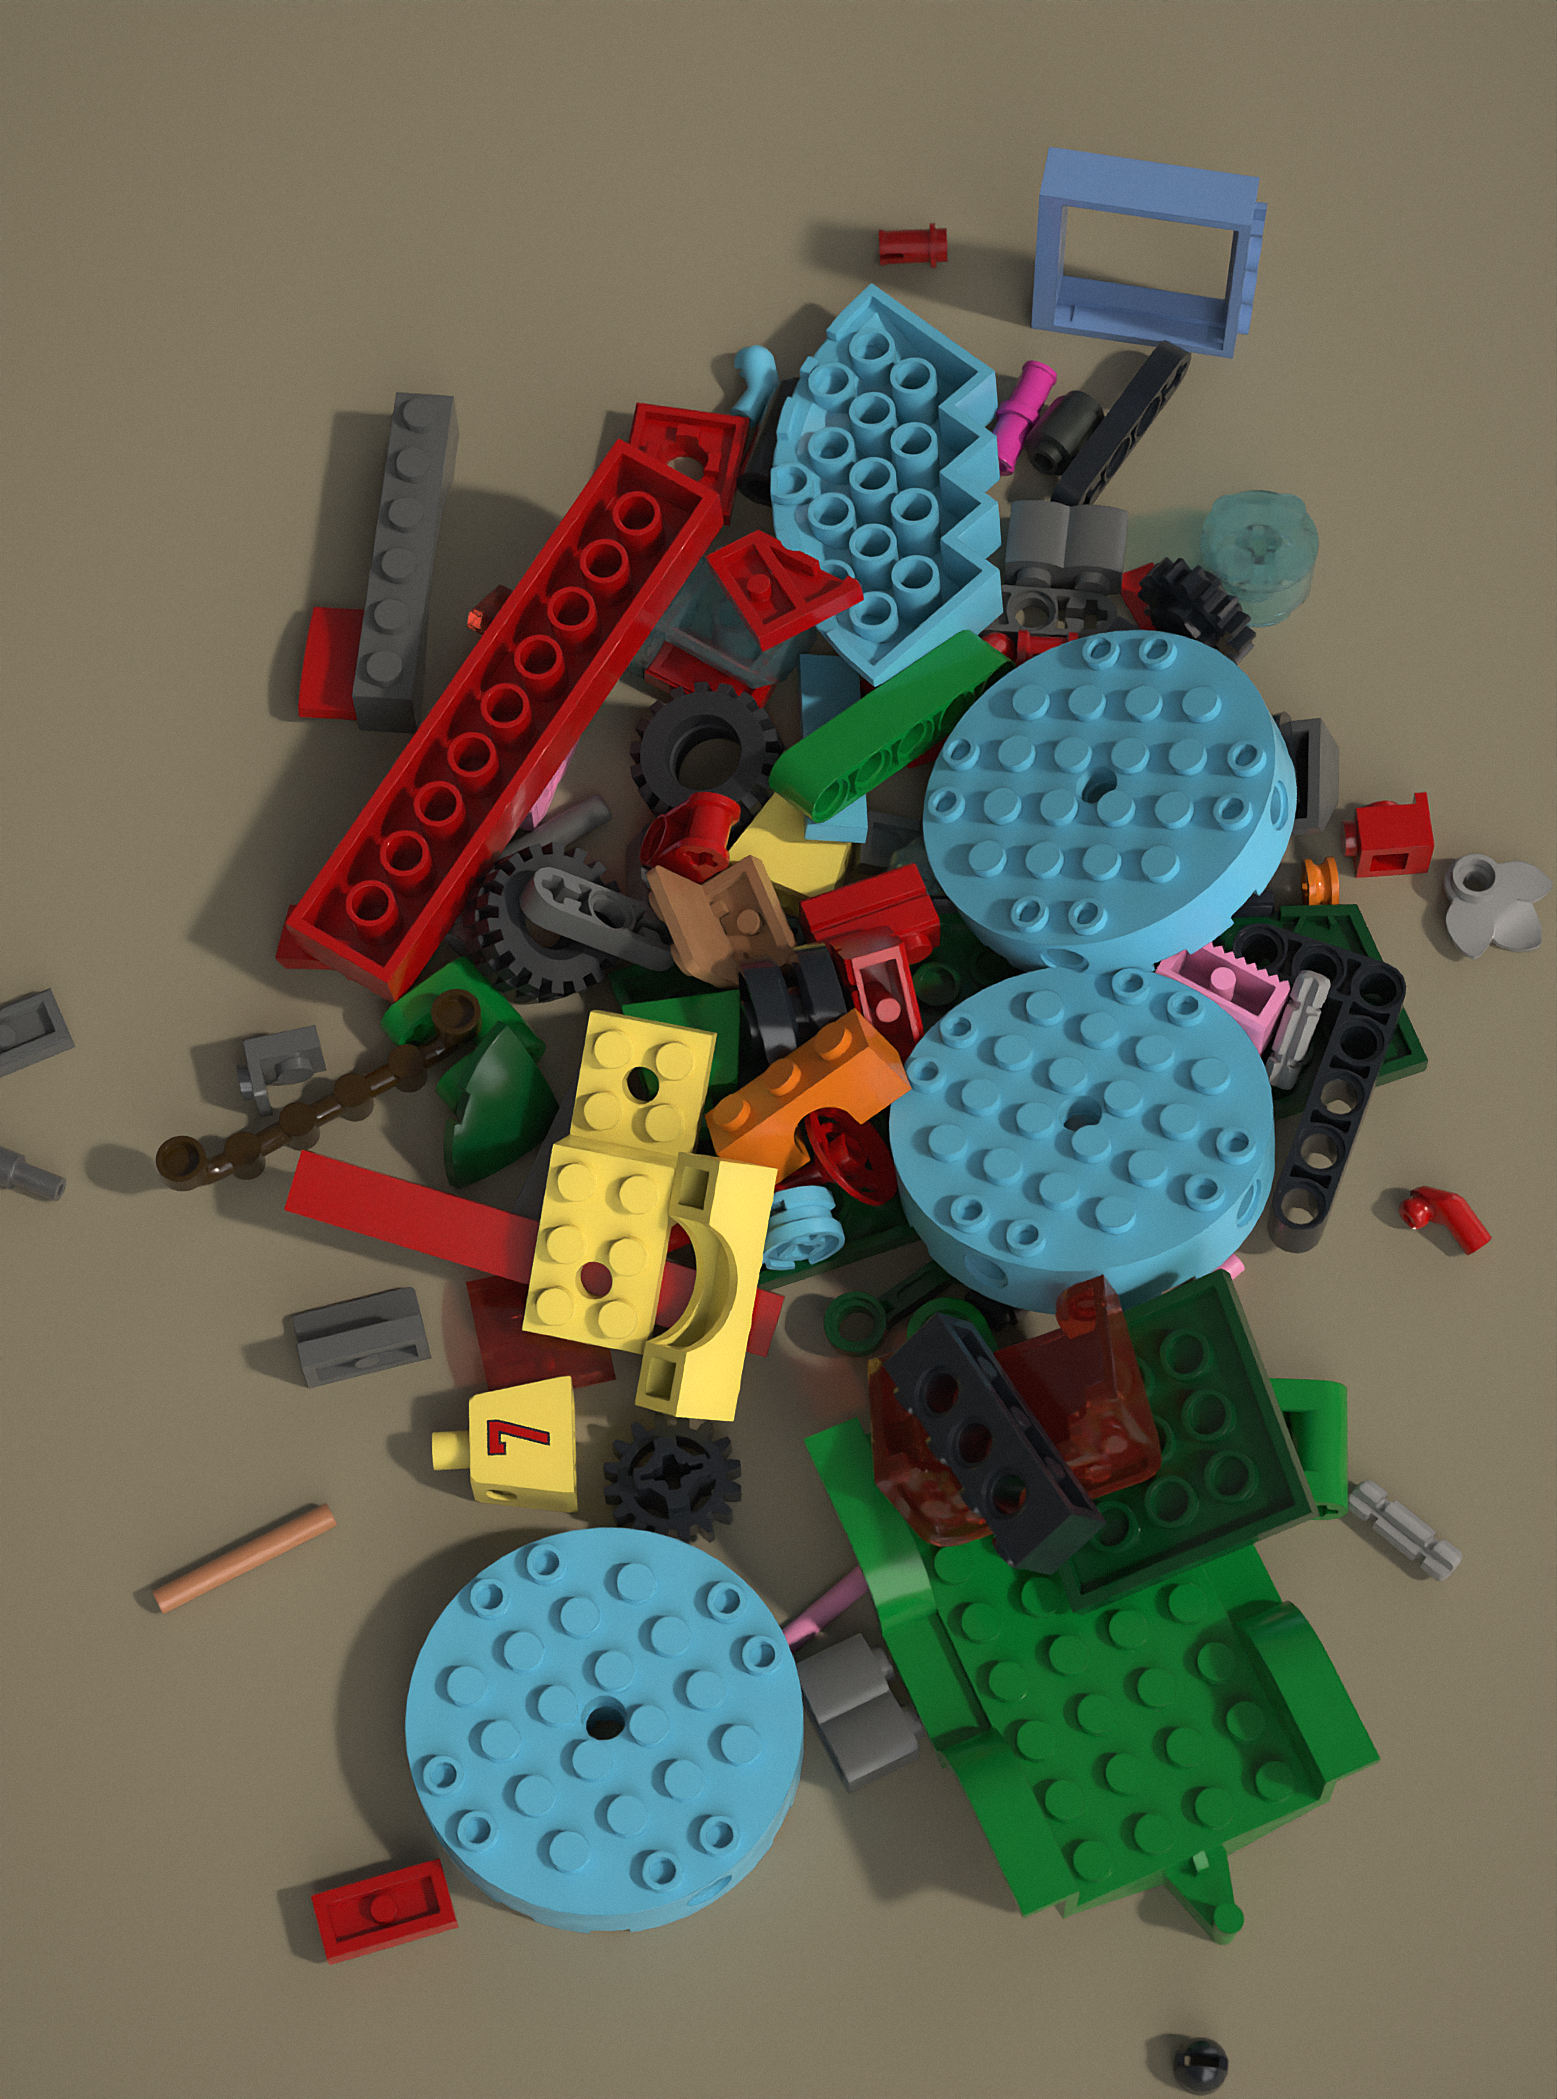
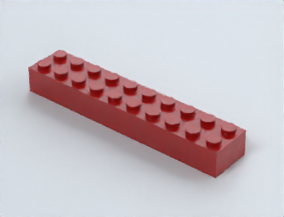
M619 438L616 440L286 920L285 925L297 948L392 1004L406 995L456 921V918L467 905L465 902L469 891L479 887L480 883L476 879L484 870L494 865L493 863L496 862L724 525L719 493Z

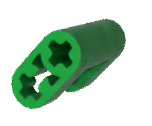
M466 956L453 960L396 1001L386 1011L380 1021V1028L396 1047L403 1044H411L418 1047L436 1034L431 1016V1008L435 999L445 991L462 989L473 994L481 1008L482 1028L478 1035L471 1040L476 1047H478L493 1026L500 1021L509 1026L536 1064L546 1051L544 1041L501 992L493 987V983L487 976L483 977L472 959ZM474 1051L446 1071L436 1085L435 1092L456 1116L458 1102L464 1092L457 1087V1084Z
M1269 1378L1286 1426L1290 1428L1292 1442L1320 1516L1311 1520H1332L1345 1516L1348 1513L1347 1387L1341 1383L1328 1380Z

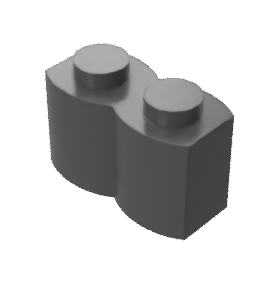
M1044 500L1012 502L1005 557V584L1093 591L1105 596L1120 594L1123 581L1129 512L1103 505L1069 507L1064 504Z
M858 1633L795 1664L801 1686L803 1707L848 1794L919 1759L920 1747L917 1741L925 1737L924 1729L910 1702L907 1701L899 1705L890 1691L887 1683L895 1680V1674L880 1644L869 1648L862 1634Z

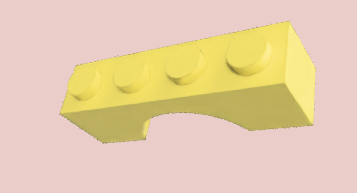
M679 1152L668 1215L684 1228L692 1242L696 1256V1281L690 1302L680 1319L662 1335L645 1342L635 1405L675 1417L734 1421L778 1169L735 1159Z

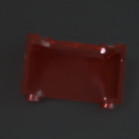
M1104 1274L1072 1285L1063 1290L1056 1298L1054 1309L1056 1320L1060 1326L1059 1329L992 1352L1091 1499L1151 1478L1158 1472L1162 1463L1160 1439L1117 1292ZM896 1350L867 1360L874 1480L877 1487L917 1535L927 1543L951 1547L993 1534L984 1518L971 1511L960 1497L959 1488L962 1485L951 1468L941 1463L929 1450L925 1441L929 1435L918 1418L908 1413L896 1400L893 1394V1388L896 1385L882 1365ZM958 1389L956 1390L953 1397V1405L956 1402L958 1396ZM991 1438L988 1441L986 1447V1456L988 1455L991 1448ZM1025 1488L1023 1489V1491H1022V1493H1021V1496H1020V1500H1019V1505H1020V1507L1022 1506V1504L1024 1503V1500H1025V1496H1026V1490H1025Z

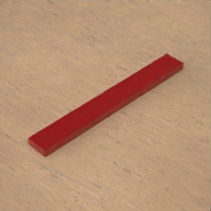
M301 1150L284 1207L285 1211L530 1285L540 1225L539 1220L310 1150ZM665 1260L655 1324L671 1328L680 1319L693 1294L696 1268ZM588 1262L581 1271V1282L589 1293L602 1296L610 1292L613 1279L611 1272L605 1265L599 1262ZM757 1287L746 1352L765 1358L768 1356L786 1297L785 1295Z

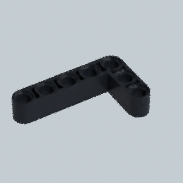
M1254 923L1246 925L1237 932L1233 939L1231 952L1233 951L1235 959L1245 958L1250 955H1260L1268 959L1271 964L1264 967H1256L1257 971L1266 969L1268 976L1277 975L1279 982L1288 980L1290 985L1288 1003L1292 999L1290 994L1295 979L1302 970H1310L1322 974L1330 980L1331 984L1322 1008H1319L1321 1014L1318 1021L1334 1026L1273 1194L1267 1224L1269 1237L1278 1248L1285 1252L1298 1254L1311 1250L1323 1236L1399 1022L1407 986L1404 976L1397 968L1388 963L1270 924ZM1371 993L1379 994L1389 1004L1380 1007L1372 1006L1365 1002L1362 996ZM1350 1046L1360 1047L1366 1050L1370 1057L1363 1060L1352 1059L1342 1049ZM1332 1099L1341 1100L1351 1108V1111L1343 1114L1333 1113L1327 1110L1322 1103ZM1312 1153L1322 1154L1332 1162V1165L1322 1169L1314 1168L1308 1165L1303 1157ZM1294 1207L1301 1208L1307 1211L1313 1220L1304 1224L1294 1223L1288 1220L1283 1212Z

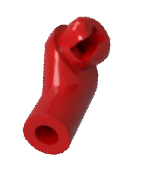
M1424 1185L1412 1189L1410 1192L1411 1197L1405 1198L1399 1205L1401 1218L1412 1229H1420L1426 1226L1428 1222L1446 1226L1466 1256L1474 1253L1492 1239V1236L1466 1200L1457 1193Z

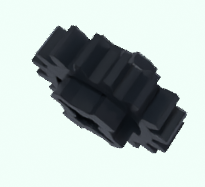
M1165 557L1139 582L1142 589L1139 591L1138 597L1148 604L1143 611L1145 615L1150 617L1153 626L1156 627V631L1181 635L1199 641L1219 651L1236 665L1254 648L1255 645L1251 641L1256 637V632L1246 626L1251 621L1250 615L1243 612L1241 604L1238 603L1239 599L1236 596L1229 595L1222 587L1221 579L1203 570L1201 566L1197 565L1193 570H1190L1184 559L1178 558L1173 563L1168 557Z
M661 1412L655 1413V1428L646 1431L639 1423L634 1422L631 1424L634 1441L629 1444L616 1439L612 1444L614 1455L620 1462H606L603 1467L605 1479L614 1483L603 1488L605 1502L607 1505H619L613 1512L615 1525L622 1527L633 1522L632 1529L649 1531L675 1538L689 1545L692 1544L691 1536L699 1533L703 1539L711 1543L715 1540L712 1523L716 1520L730 1525L733 1521L732 1509L725 1502H740L742 1498L741 1485L732 1481L742 1476L740 1460L727 1459L732 1453L731 1440L725 1437L712 1442L714 1430L713 1423L709 1420L701 1424L697 1430L690 1428L689 1418L679 1417L676 1425L667 1426L666 1419ZM678 1446L690 1448L701 1455L693 1456ZM654 1450L653 1455L644 1467L635 1468L644 1456ZM677 1474L681 1488L669 1490L665 1477ZM711 1495L710 1499L701 1509L693 1514L691 1513L701 1497ZM653 1508L668 1519L656 1517L646 1512L645 1509Z

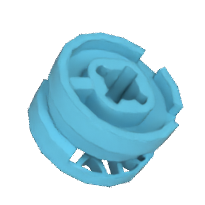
M801 1186L774 1194L763 1250L762 1264L765 1263L767 1269H794V1261L809 1259V1263L814 1264L838 1252L845 1244L841 1223L832 1218L831 1210L835 1207V1202L830 1190L820 1186Z

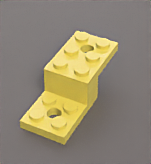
M596 1009L590 1012L570 1134L554 1143L552 1147L522 1330L644 1354L645 1342L651 1340L653 1336L671 1227L678 1223L668 1215L679 1152L692 1154L697 1152L717 1033ZM635 1067H646L656 1074L659 1081V1091L653 1100L641 1101L630 1093L627 1079L629 1073ZM599 1262L609 1269L613 1283L608 1294L597 1296L589 1293L584 1288L581 1282V1271L586 1263Z

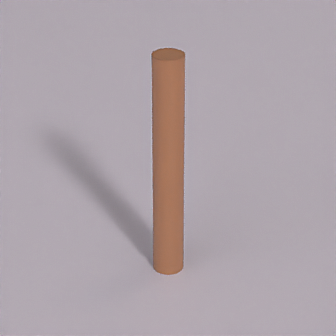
M324 1503L157 1588L152 1593L162 1613L165 1614L336 1527L337 1523L328 1505Z

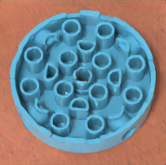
M1126 630L1099 633L1064 643L1026 661L991 686L969 708L945 741L929 778L923 810L924 843L928 860L936 879L969 929L985 947L989 946L993 951L1005 957L1010 965L1025 972L1055 968L1056 966L1078 968L1079 973L1116 974L1126 968H1137L1143 972L1155 971L1154 963L1167 959L1185 949L1191 955L1212 942L1234 924L1231 916L1248 900L1252 893L1259 896L1266 888L1286 851L1293 829L1297 802L1295 769L1281 732L1259 691L1250 678L1222 653L1199 641L1161 631Z
M1056 966L1055 968L1035 970L1011 977L983 989L945 1014L919 1041L903 1067L911 1090L891 1103L889 1116L890 1145L901 1204L910 1227L913 1226L920 1238L925 1242L930 1256L950 1275L967 1287L988 1298L1033 1312L1069 1315V1308L1107 1306L1108 1314L1125 1311L1161 1295L1163 1291L1175 1287L1190 1278L1195 1280L1211 1273L1240 1247L1253 1230L1269 1197L1275 1172V1133L1271 1086L1265 1065L1247 1033L1230 1014L1197 990L1174 979L1149 971L1143 972L1137 968H1126L1116 974L1079 973L1078 968Z
M591 1528L556 1534L524 1545L481 1571L447 1605L430 1630L419 1653L411 1677L406 1702L405 1734L410 1770L426 1817L440 1845L458 1869L491 1899L498 1903L502 1902L511 1909L532 1917L537 1923L561 1930L590 1934V1931H618L630 1929V1932H637L669 1924L712 1904L749 1874L773 1844V1838L780 1829L789 1808L793 1805L800 1782L804 1757V1716L801 1686L793 1655L785 1635L773 1614L758 1594L739 1575L722 1562L687 1543L649 1531L628 1528ZM598 1720H612L625 1726L617 1737L610 1740H597L589 1736Z

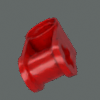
M696 792L691 794L687 800L665 815H659L649 826L640 847V863L651 869L659 865L702 885L707 878L725 870L729 865L730 853L726 846L731 827L739 821L741 814L740 806L729 797L718 793Z

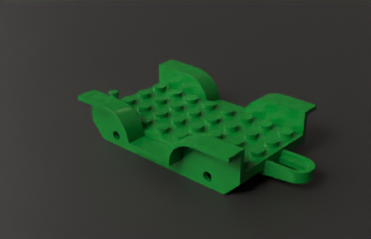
M953 1297L931 1300L922 1305L909 1321L906 1341L936 1312L971 1322L999 1364L1006 1363L984 1316L975 1306L967 1301ZM1106 1312L1094 1317V1324L1120 1312L1110 1314ZM957 1396L953 1397V1405L956 1402ZM911 1415L868 1434H865L858 1417H854L804 1438L803 1444L844 1530L866 1582L875 1609L880 1635L942 1769L948 1766L962 1788L1023 1919L1052 1906L1056 1908L1064 1919L1073 1914L1164 1885L1216 1944L1227 1945L1234 1940L1236 1933L1241 1930L1244 1924V1914L1234 1901L1227 1856L1307 1812L1328 1803L1337 1781L1380 1763L1381 1758L1318 1635L1295 1604L1291 1601H1282L1254 1544L1085 1615H1078L1072 1612L1058 1569L1052 1575L1022 1568L1017 1570L1008 1565L998 1555L992 1544L995 1535L984 1518L971 1511L960 1497L959 1488L962 1486L951 1468L941 1463L931 1453L925 1441L929 1435L917 1417ZM991 1438L988 1441L986 1447V1456L988 1455L991 1448ZM1025 1488L1023 1489V1491H1022V1493H1021V1496H1020V1500H1019V1505H1020V1507L1022 1506V1504L1024 1503V1500H1025V1496H1026V1490H1025Z

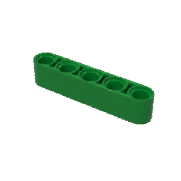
M962 630L785 751L776 761L770 772L769 787L815 823H823L949 736L969 708L991 686L1014 670L1016 664L972 631Z

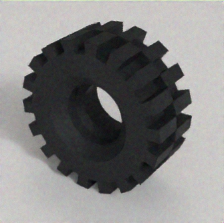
M551 842L542 847L539 843L528 846L494 862L495 866L484 870L476 879L481 886L470 890L465 902L476 906V909L463 915V928H474L475 937L465 941L469 954L480 950L484 961L475 967L483 977L494 972L499 976L493 987L501 993L517 989L514 998L516 1000L528 1002L538 998V1003L552 1002L586 990L587 987L599 983L607 976L603 970L614 967L618 962L619 957L562 935H560L558 942L552 947L540 946L528 933L525 924V913L520 907L519 895L521 890L540 868L545 867L562 870L620 893L621 891L615 880L604 884L600 876L607 868L599 860L588 865L583 863L588 852L578 847L564 852V843ZM594 911L604 924L615 928L614 924L605 915Z

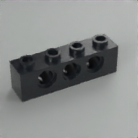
M936 1312L882 1364L896 1385L893 1388L896 1400L908 1413L918 1418L929 1435L925 1439L929 1450L941 1463L951 1468L962 1485L959 1488L960 1497L971 1511L984 1518L995 1535L992 1544L996 1552L1008 1565L1017 1570L1022 1568L1052 1575L1107 1524L1092 1499L971 1322ZM958 1389V1396L956 1402L953 1405V1397L956 1390ZM991 1438V1448L988 1455L986 1456V1447L988 1441ZM1025 1488V1490H1026L1025 1500H1024V1503L1022 1504V1506L1020 1507V1505H1019L1020 1496H1021V1493H1022L1023 1489Z

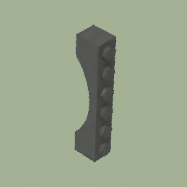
M396 392L352 693L359 730L415 734L419 728L425 687L427 632L434 561L443 510L448 492L453 483L459 440L454 396Z

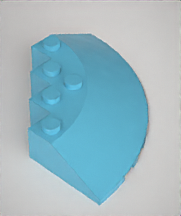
M871 283L841 311L826 330V340L813 357H807L799 370L800 379L792 397L787 396L776 431L777 442L774 450L773 468H771V501L776 539L780 540L785 548L792 551H801L819 560L820 568L843 581L847 576H850L861 585L864 596L862 602L815 626L840 657L872 686L876 687L900 673L962 630H970L978 635L1003 613L1000 570L986 560L1002 546L998 502L985 493L1000 480L997 437L985 428L996 418V411L998 409L995 371Z

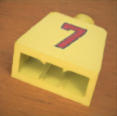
M571 1376L557 1377L486 1392L469 1398V1430L432 1433L434 1470L470 1469V1481L474 1499L481 1503L566 1513L578 1512L575 1398Z

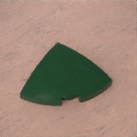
M500 1021L493 1026L480 1042L457 1084V1087L464 1091L457 1106L459 1122L449 1118L446 1120L444 1131V1165L449 1185L457 1189L463 1188L500 1171L521 1158L546 1138L560 1108L543 1074L509 1026Z

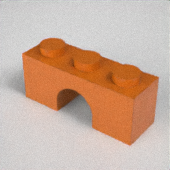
M854 1008L837 1021L824 1026L816 1036L788 1056L775 1061L764 1073L736 1093L723 1098L715 1108L704 1116L716 1154L719 1157L778 1169L776 1185L810 1161L798 1125L804 1116L820 1108L835 1107L848 1112L861 1125L910 1091L911 1086L897 1050Z

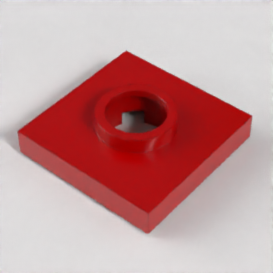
M637 402L628 444L666 465L679 457H689L698 461L704 470L703 477L697 482L720 494L724 525L730 526L738 490L736 479L744 461L750 431V418Z

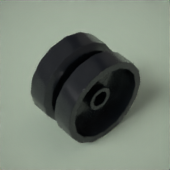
M823 940L792 947L789 950L786 968L790 988L786 986L779 965L769 954L736 962L743 1023L754 1057L756 1056L761 1074L775 1061L785 1058L816 1036L824 1026L837 1021L847 1014L835 967Z

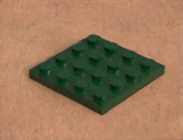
M1222 1268L1001 1365L1107 1522L1106 1525L1058 1568L1072 1612L1075 1614L1085 1615L1320 1516L1230 1273Z

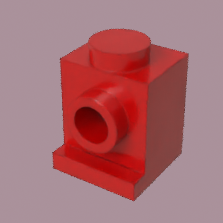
M1427 792L1414 793L1412 804L1399 805L1394 801H1377L1366 807L1356 808L1353 820L1341 821L1340 839L1342 853L1344 857L1353 856L1356 878L1428 873L1435 844Z

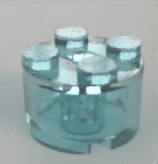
M1250 490L1234 495H1224L1216 499L1212 505V510L1203 523L1197 565L1221 579L1222 587L1225 591L1239 599L1238 603L1241 604L1243 612L1251 617V621L1246 626L1257 628L1272 626L1290 617L1291 611L1296 609L1301 603H1304L1310 594L1319 547L1318 532L1312 518L1306 511L1305 503L1294 494Z

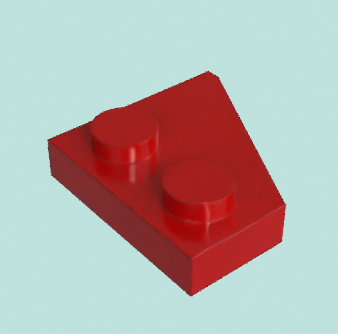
M756 530L706 556L710 572L762 652L864 600L861 585L856 579L847 576L843 581L820 568L819 560L801 551H792L785 548L780 540L760 530Z

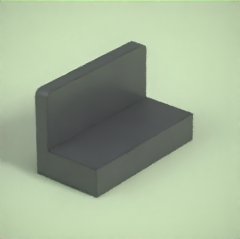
M412 1287L297 1314L293 1318L298 1341L296 1344L309 1389L432 1358L416 1291Z

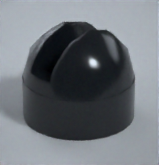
M1205 2037L1192 2038L1183 2043L1178 2049L1173 2063L1174 2076L1180 2087L1188 2093L1198 2096L1209 2095L1217 2091L1223 2085L1229 2069L1228 2057L1224 2049L1214 2040ZM1185 2056L1218 2059L1219 2067L1185 2066Z

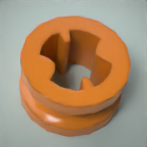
M1325 857L1321 864H1314L1310 858L1302 859L1300 878L1303 905L1339 904V879L1334 857Z

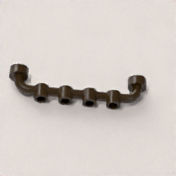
M452 989L443 992L435 999L431 1008L433 1026L437 1036L418 1047L411 1044L397 1046L389 1054L388 1063L364 1076L357 1073L343 1075L336 1081L334 1092L309 1105L302 1102L287 1105L281 1111L278 1122L255 1134L245 1131L233 1134L226 1141L224 1150L208 1159L201 1143L192 1137L175 1136L166 1140L159 1147L155 1159L156 1167L163 1183L170 1189L184 1192L213 1184L231 1174L242 1180L254 1179L264 1171L266 1166L265 1156L285 1145L298 1151L312 1148L320 1138L319 1127L339 1116L352 1122L362 1121L369 1117L374 1109L373 1098L393 1087L406 1093L420 1090L427 1082V1069L451 1056L462 1044L471 1041L480 1032L483 1019L477 998L470 992L462 989Z

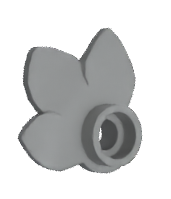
M1469 854L1458 858L1449 866L1444 878V891L1451 902L1445 918V926L1454 946L1463 955L1472 960L1479 958L1491 942L1502 949L1512 952H1527L1538 949L1542 943V929L1532 903L1545 897L1552 890L1553 883L1540 869L1524 861L1515 860L1497 864L1493 859L1483 854ZM1470 880L1477 881L1483 886L1484 890L1480 892L1471 891L1463 883Z

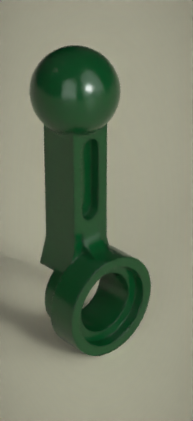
M933 1259L878 1298L858 1291L844 1293L835 1298L826 1309L823 1322L827 1339L831 1346L842 1355L855 1358L870 1355L880 1348L888 1332L896 1323L952 1284L962 1285L963 1283L950 1275ZM853 1313H864L874 1320L872 1333L866 1339L858 1342L844 1339L839 1333L842 1321Z

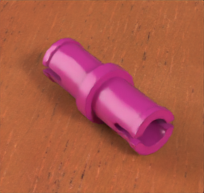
M1031 360L1024 363L1022 372L1009 399L1002 401L996 411L998 422L992 433L997 437L1001 476L1013 474L1014 466L1024 447V439L1041 418L1039 414L1058 379L1056 378V372L1051 367L1039 361Z

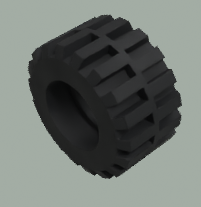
M706 681L695 682V692L686 694L682 686L670 691L674 700L666 705L659 699L649 707L654 715L652 720L649 722L641 718L635 728L641 741H631L629 754L636 764L630 766L632 779L639 788L637 791L656 818L659 815H665L696 792L718 793L734 800L740 806L741 814L739 821L731 827L727 844L735 843L737 841L735 832L746 829L775 793L769 787L768 780L774 764L784 753L783 751L786 750L765 709L763 707L759 708L755 699L745 691L738 696L732 685L719 683L718 689L715 692L712 691ZM711 739H726L741 746L739 765L733 775L723 784L707 790H694L684 787L679 783V770L682 761L696 745Z

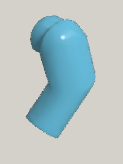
M759 345L740 349L734 359V368L741 369L739 375L745 378L748 389L730 410V414L750 418V429L761 418L773 386L779 381L774 356L766 348Z

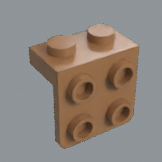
M748 855L702 885L659 865L646 872L652 889L648 894L649 902L659 919L667 924L674 941L670 945L672 957L684 974L708 982L717 989H724L726 991L739 990L736 962L769 954L779 965L783 977L787 975L786 959L789 950L799 945L762 860Z

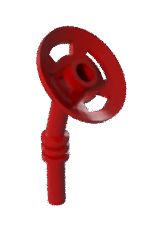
M835 1107L820 1108L805 1116L806 1131L815 1152L814 1161L799 1168L776 1184L774 1194L795 1187L821 1186L831 1182L837 1183L851 1196L869 1205H882L893 1198L897 1190L894 1162L884 1141L868 1120L860 1125L848 1112ZM817 1117H829L837 1121V1124L826 1122L820 1126ZM826 1136H830L834 1139L831 1142H828ZM867 1156L870 1160L873 1171L865 1169L864 1164L867 1161ZM866 1187L873 1192L867 1193L860 1190ZM679 1223L671 1227L667 1253L692 1243L688 1234Z

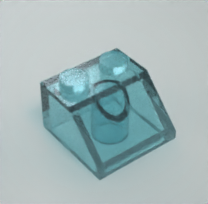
M707 562L653 628V634L751 689L785 681L798 665L799 655L807 654L817 641V628L813 626L762 652L710 572Z

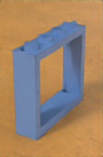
M1049 147L1039 194L1031 328L1157 347L1160 342L1167 340L1191 353L1233 359L1237 333L1248 335L1252 317L1258 265L1263 241L1262 236L1268 203L1257 202L1260 177ZM1068 206L1233 230L1225 299L1063 275Z

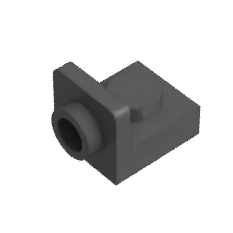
M316 1025L243 1040L247 1063L236 1065L243 1100L255 1099L261 1118L273 1115L267 1088L268 1083L278 1081L281 1084H297L310 1079L314 1073L327 1071Z

